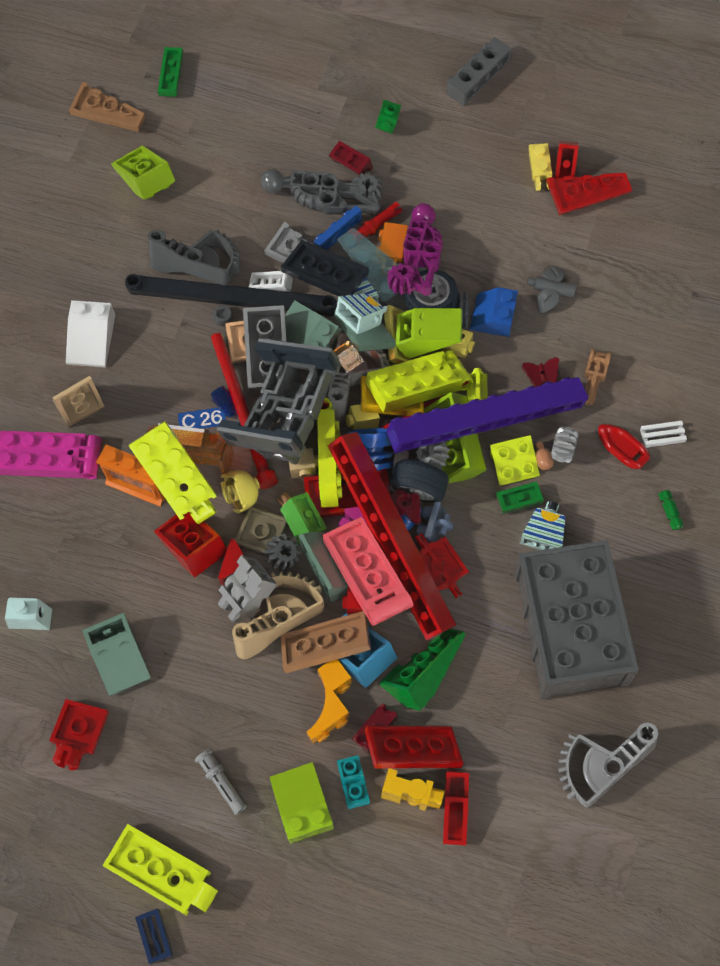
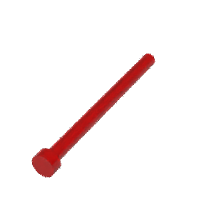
M215 333L210 338L240 424L244 426L250 412L222 333ZM249 449L258 472L255 478L259 482V489H268L278 483L275 471L269 469L267 460L254 449Z

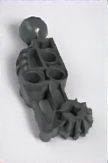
M271 169L264 172L260 180L262 188L267 193L274 194L281 191L282 188H290L291 196L294 197L296 203H300L302 207L307 206L311 210L316 208L317 211H321L326 215L345 213L346 210H351L355 206L359 207L362 212L371 213L373 216L380 214L378 201L382 199L384 187L383 181L378 179L377 173L371 176L370 172L367 175L361 173L360 177H355L352 183H344L338 181L337 176L332 173L292 170L291 177H283L278 170ZM366 189H368V198H366ZM343 198H354L363 204H346Z

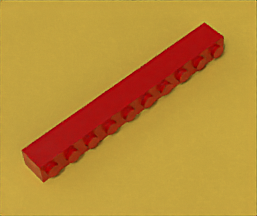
M357 432L341 435L327 446L371 533L410 595L413 602V607L410 609L425 639H431L456 626V623Z

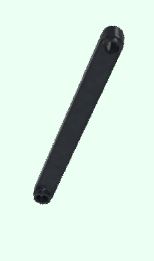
M130 274L125 279V286L131 295L244 307L284 305V311H288L295 300L317 314L327 317L333 316L337 308V301L331 295L323 296L141 276L137 274Z

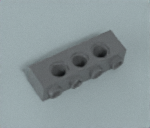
M495 37L490 42L485 43L480 52L475 53L466 65H463L455 76L449 78L447 81V95L465 106L510 62L512 48Z

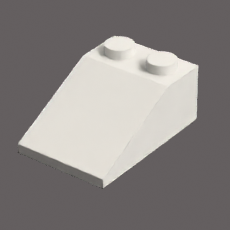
M71 301L67 328L66 365L106 367L115 321V312L111 303Z

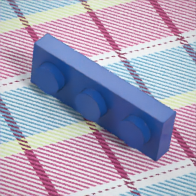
M355 206L351 210H347L342 218L337 222H333L329 229L324 233H320L315 238L314 245L325 250L330 249L362 221L361 209Z

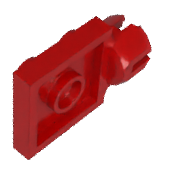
M65 699L49 739L51 744L56 745L52 758L55 765L63 769L69 766L68 770H77L85 754H94L109 715L108 710Z

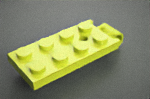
M166 421L129 444L134 455L180 520L185 517V514L190 512L195 522L200 524L217 513L214 505L209 500L211 497L213 499L217 497L215 491ZM185 483L189 488L183 491L180 489V485Z
M129 824L125 827L102 865L186 916L189 913L188 908L191 904L207 912L218 893L217 889L204 882L205 878L211 875L210 871ZM173 876H179L180 878L179 883L176 885L171 883Z

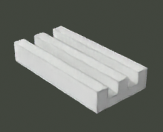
M675 421L641 426L640 431L644 446L647 448L686 442L685 430L682 427L683 422ZM679 434V437H671L648 441V438L666 437L669 435Z

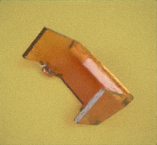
M153 425V427L148 428L146 433L158 425ZM172 429L195 463L219 466L221 475L230 472L234 451L232 445H228L218 432L211 434Z

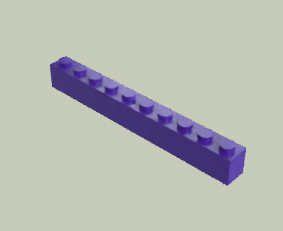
M567 377L559 382L553 383L550 381L538 387L529 386L521 391L512 390L500 396L495 394L487 399H474L462 405L456 403L445 409L435 408L424 414L418 412L407 418L397 417L390 422L386 432L394 452L399 453L579 409L588 400V396L579 377L572 379Z

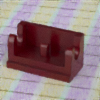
M340 140L328 155L332 161L342 164L359 176L361 173L365 175L366 170L371 171L373 169L369 157Z
M382 703L351 740L369 754L370 750L365 735L366 726H393L398 720L397 714L393 710L389 711L386 705Z

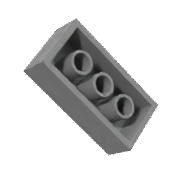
M284 305L243 308L249 393L261 392L271 366L265 365L260 355L254 349L259 338L287 342Z

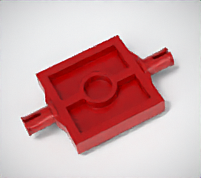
M423 533L417 535L415 539L421 546L419 553L439 592L449 588L455 599L463 595L456 583L460 578L467 575L469 571L447 538L444 536L436 542L428 543Z

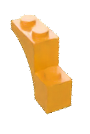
M338 659L329 661L317 669L318 675L325 687L326 697L319 719L307 731V735L313 744L316 741L319 743L329 737L331 730L334 728L340 729L348 722L349 712L336 694L339 693L341 695L351 687L352 680Z

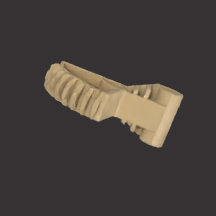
M282 571L279 573V576H275V573L272 572L271 577L277 583L275 588L289 587L301 590L311 596L317 603L307 607L301 599L290 594H276L267 599L265 598L267 613L252 619L249 623H238L232 630L237 656L241 659H249L257 655L278 637L322 613L324 601L320 595L322 592L320 585L316 586L314 580L308 583V577L305 576L301 579L299 573L293 577L290 571L287 576ZM279 618H286V619H287L286 621H283V622L278 621Z

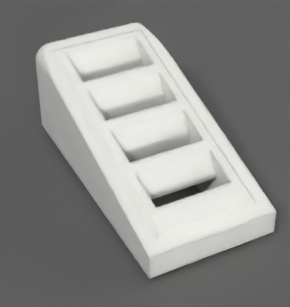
M281 271L255 272L251 274L249 287L291 292L293 278Z

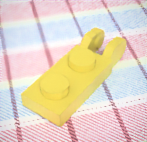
M548 143L529 144L532 179L535 183L536 191L541 190L540 180L552 177Z

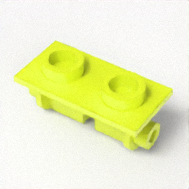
M475 368L469 374L473 379V385L467 389L469 402L474 399L483 400L488 398L487 374H484L480 368Z

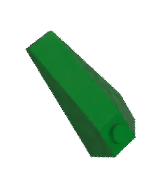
M455 629L443 632L428 643V649L419 654L414 653L411 655L412 660L403 667L399 664L393 668L379 683L380 686L403 706L420 711L436 693L466 635L465 632Z

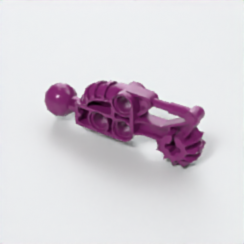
M427 203L418 204L412 210V219L403 244L405 264L399 263L398 266H392V269L388 271L389 289H392L394 293H400L401 296L404 293L410 295L412 291H417L425 296L432 293L434 272L438 271L441 264L443 250L442 235L437 228L431 226L436 219V212ZM419 267L429 270L425 281H423L419 273Z

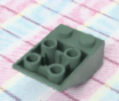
M124 613L82 630L109 696L151 679L130 622Z

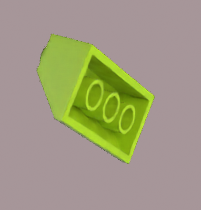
M450 392L424 408V413H428L435 408H449L456 403L466 404L469 402L468 396ZM477 434L444 441L450 449L447 453L450 458H447L445 461L447 465L442 466V470L449 477L448 484L470 480L487 471Z

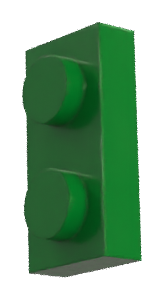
M537 481L496 493L502 514L539 505L544 502Z

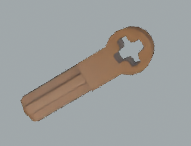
M595 348L591 349L584 377L588 378L585 388L588 400L585 402L587 406L593 405L595 402L599 383L605 380L612 352L603 353L595 351Z

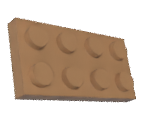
M361 611L283 634L281 636L282 664L285 673L371 650L367 616Z

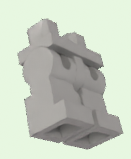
M241 555L237 563L239 566L234 574L229 576L225 581V586L222 585L219 589L223 596L219 600L218 605L226 611H230L233 608L228 617L234 623H241L246 616L253 618L256 614L255 611L261 605V601L264 598L267 599L277 586V583L265 572L266 570L257 559Z

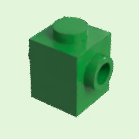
M383 100L375 128L393 134L402 105Z

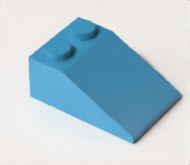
M368 627L371 650L338 659L347 673L365 688L397 659L390 642L370 627Z

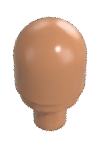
M542 442L536 443L535 448L537 452L535 456L537 465L541 470L547 471L554 464L551 452L544 448Z

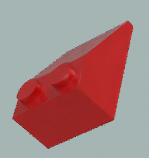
M190 512L185 514V517L181 520L176 514L154 530V533L178 562L195 578L226 554L227 548L220 535L203 521L197 524Z

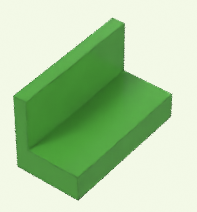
M308 492L290 498L280 508L299 546L300 534L324 532L327 530Z

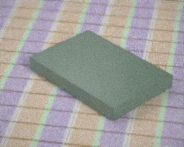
M334 313L335 319L358 351L395 348L396 341L382 322L375 328L357 334Z

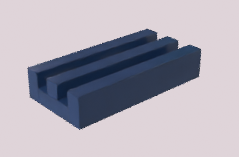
M157 908L136 916L135 919L148 963L151 965L173 956L160 910ZM154 915L166 951L165 953H162L153 924L152 916ZM144 919H147L157 953L155 957H153L145 931Z

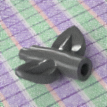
M550 265L546 267L542 273L543 277L528 278L527 285L534 286V290L541 291L537 297L538 309L541 314L554 309L559 304L560 296L574 297L576 284L563 282L565 273L558 266Z

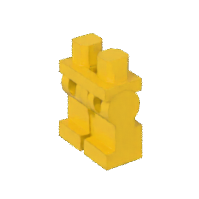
M388 768L381 798L400 803L401 799L406 800L410 805L419 806V809L426 811L427 806L436 809L440 808L445 791L433 788V781L427 780L425 783L421 779L406 780L397 777V770Z

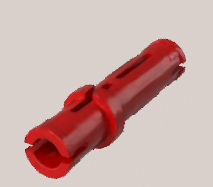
M394 202L372 220L364 222L361 228L351 233L352 239L357 237L353 241L359 244L369 235H374L376 230L382 227L385 222L402 213V207L397 208L400 204Z

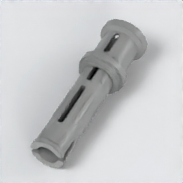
M212 748L207 749L198 755L194 761L201 765L206 773L205 777L212 780L234 812V815H238L247 808V805H245L224 774V766L218 763L212 754Z

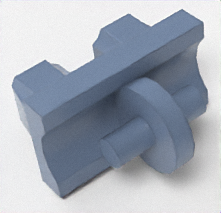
M434 502V506H424L422 517L424 520H429L428 525L420 524L417 528L416 534L423 533V536L429 543L438 541L440 535L445 536L446 531H452L454 528V524L449 521L451 516L446 514L447 511L441 507V502Z

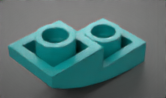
M359 755L336 760L348 809L370 804Z

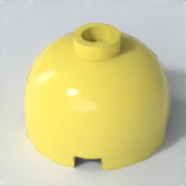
M233 470L221 475V478H224V481L220 482L222 493L228 505L232 503L235 507L232 509L234 512H243L257 502L260 485L258 480L244 470Z

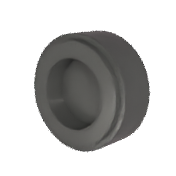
M220 305L213 310V320L217 325L226 326L225 323L232 321L233 314L228 306Z

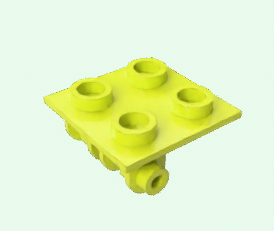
M531 435L490 445V457L494 461L499 486L540 476Z

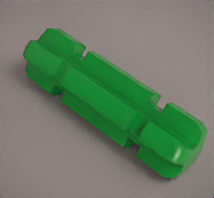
M664 490L660 492L658 496L660 501L663 502L662 506L667 519L671 521L669 522L671 529L679 530L683 528L684 524L682 519H679L680 514L675 501L671 500L673 498L671 491Z

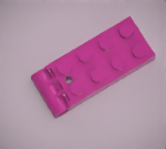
M0 431V475L96 479L99 466L96 461L101 453L102 438L97 435L86 436V434Z

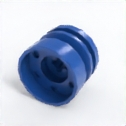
M365 428L349 431L348 434L358 433L377 471L394 466L393 460L387 459L393 456V451L384 450V447L391 445L386 428Z

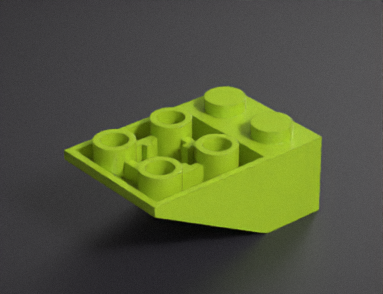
M414 308L397 314V348L407 359L462 342L463 310L460 308Z

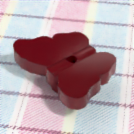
M551 358L544 365L540 363L538 366L525 362L522 364V370L535 387L542 386L550 381L555 383L558 376L559 358Z
M397 489L391 499L401 516L406 515L411 522L419 524L421 522L420 496L417 493L410 495L405 493L403 489Z

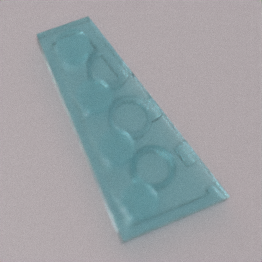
M354 228L337 239L352 261L369 268V274L366 276V279L377 291L382 301L386 303L398 294L389 289L387 279L388 271L392 269V266H398L395 261Z

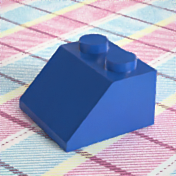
M497 287L477 294L470 330L509 337L518 291Z

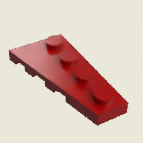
M626 173L601 174L600 176L583 175L582 177L564 176L563 178L555 179L554 177H549L546 179L559 216L631 193L632 191Z

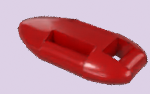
M601 424L598 426V434L606 450L627 467L641 469L650 460L648 449L627 430L611 424ZM638 454L641 456L637 461L633 460Z

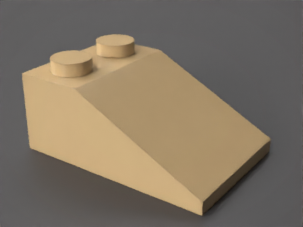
M90 376L53 397V402L69 427L105 407Z

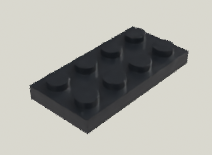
M304 240L299 242L280 267L281 272L338 297L353 295L369 274L368 267Z

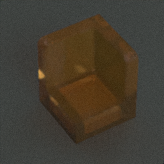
M349 341L334 351L341 362V366L347 373L364 362L353 344Z

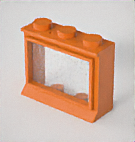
M105 445L96 461L106 477L105 485L161 507L165 497L137 457Z

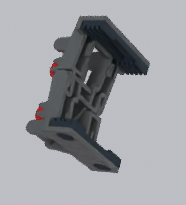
M259 338L254 349L260 355L265 365H271L260 392L262 396L256 401L244 426L240 425V422L221 420L217 432L228 445L254 449L264 459H279L296 465L306 449L304 443L315 424L313 421H316L320 414L325 396L329 392L333 374H338L341 362L332 348ZM297 368L310 370L306 382H303L300 378ZM273 421H275V422H274V425H273V427H272V429H271V431H270L269 428H270V426L272 425Z

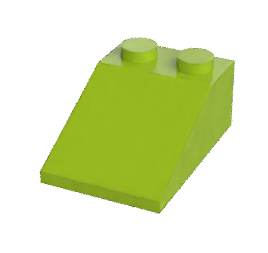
M143 145L111 163L112 167L132 191L143 200L153 197L155 193L167 189L170 184L176 182L168 162Z
M313 762L269 777L290 844L334 829Z

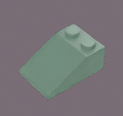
M295 300L285 315L286 341L290 343L333 349L338 342L339 334L344 332L336 324Z

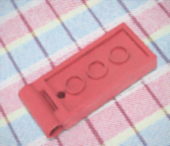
M362 517L323 534V543L372 626L413 607L410 595Z

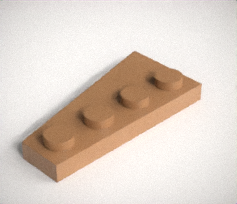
M82 82L69 108L70 115L136 132L140 131L146 118L144 112L126 103L122 104L112 96H106L101 90L93 89L85 82Z

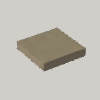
M251 507L246 512L235 541L240 548L269 557V555L264 554V551L269 549L266 543L272 541V537L275 535L279 537L281 534H284L288 523L282 516Z

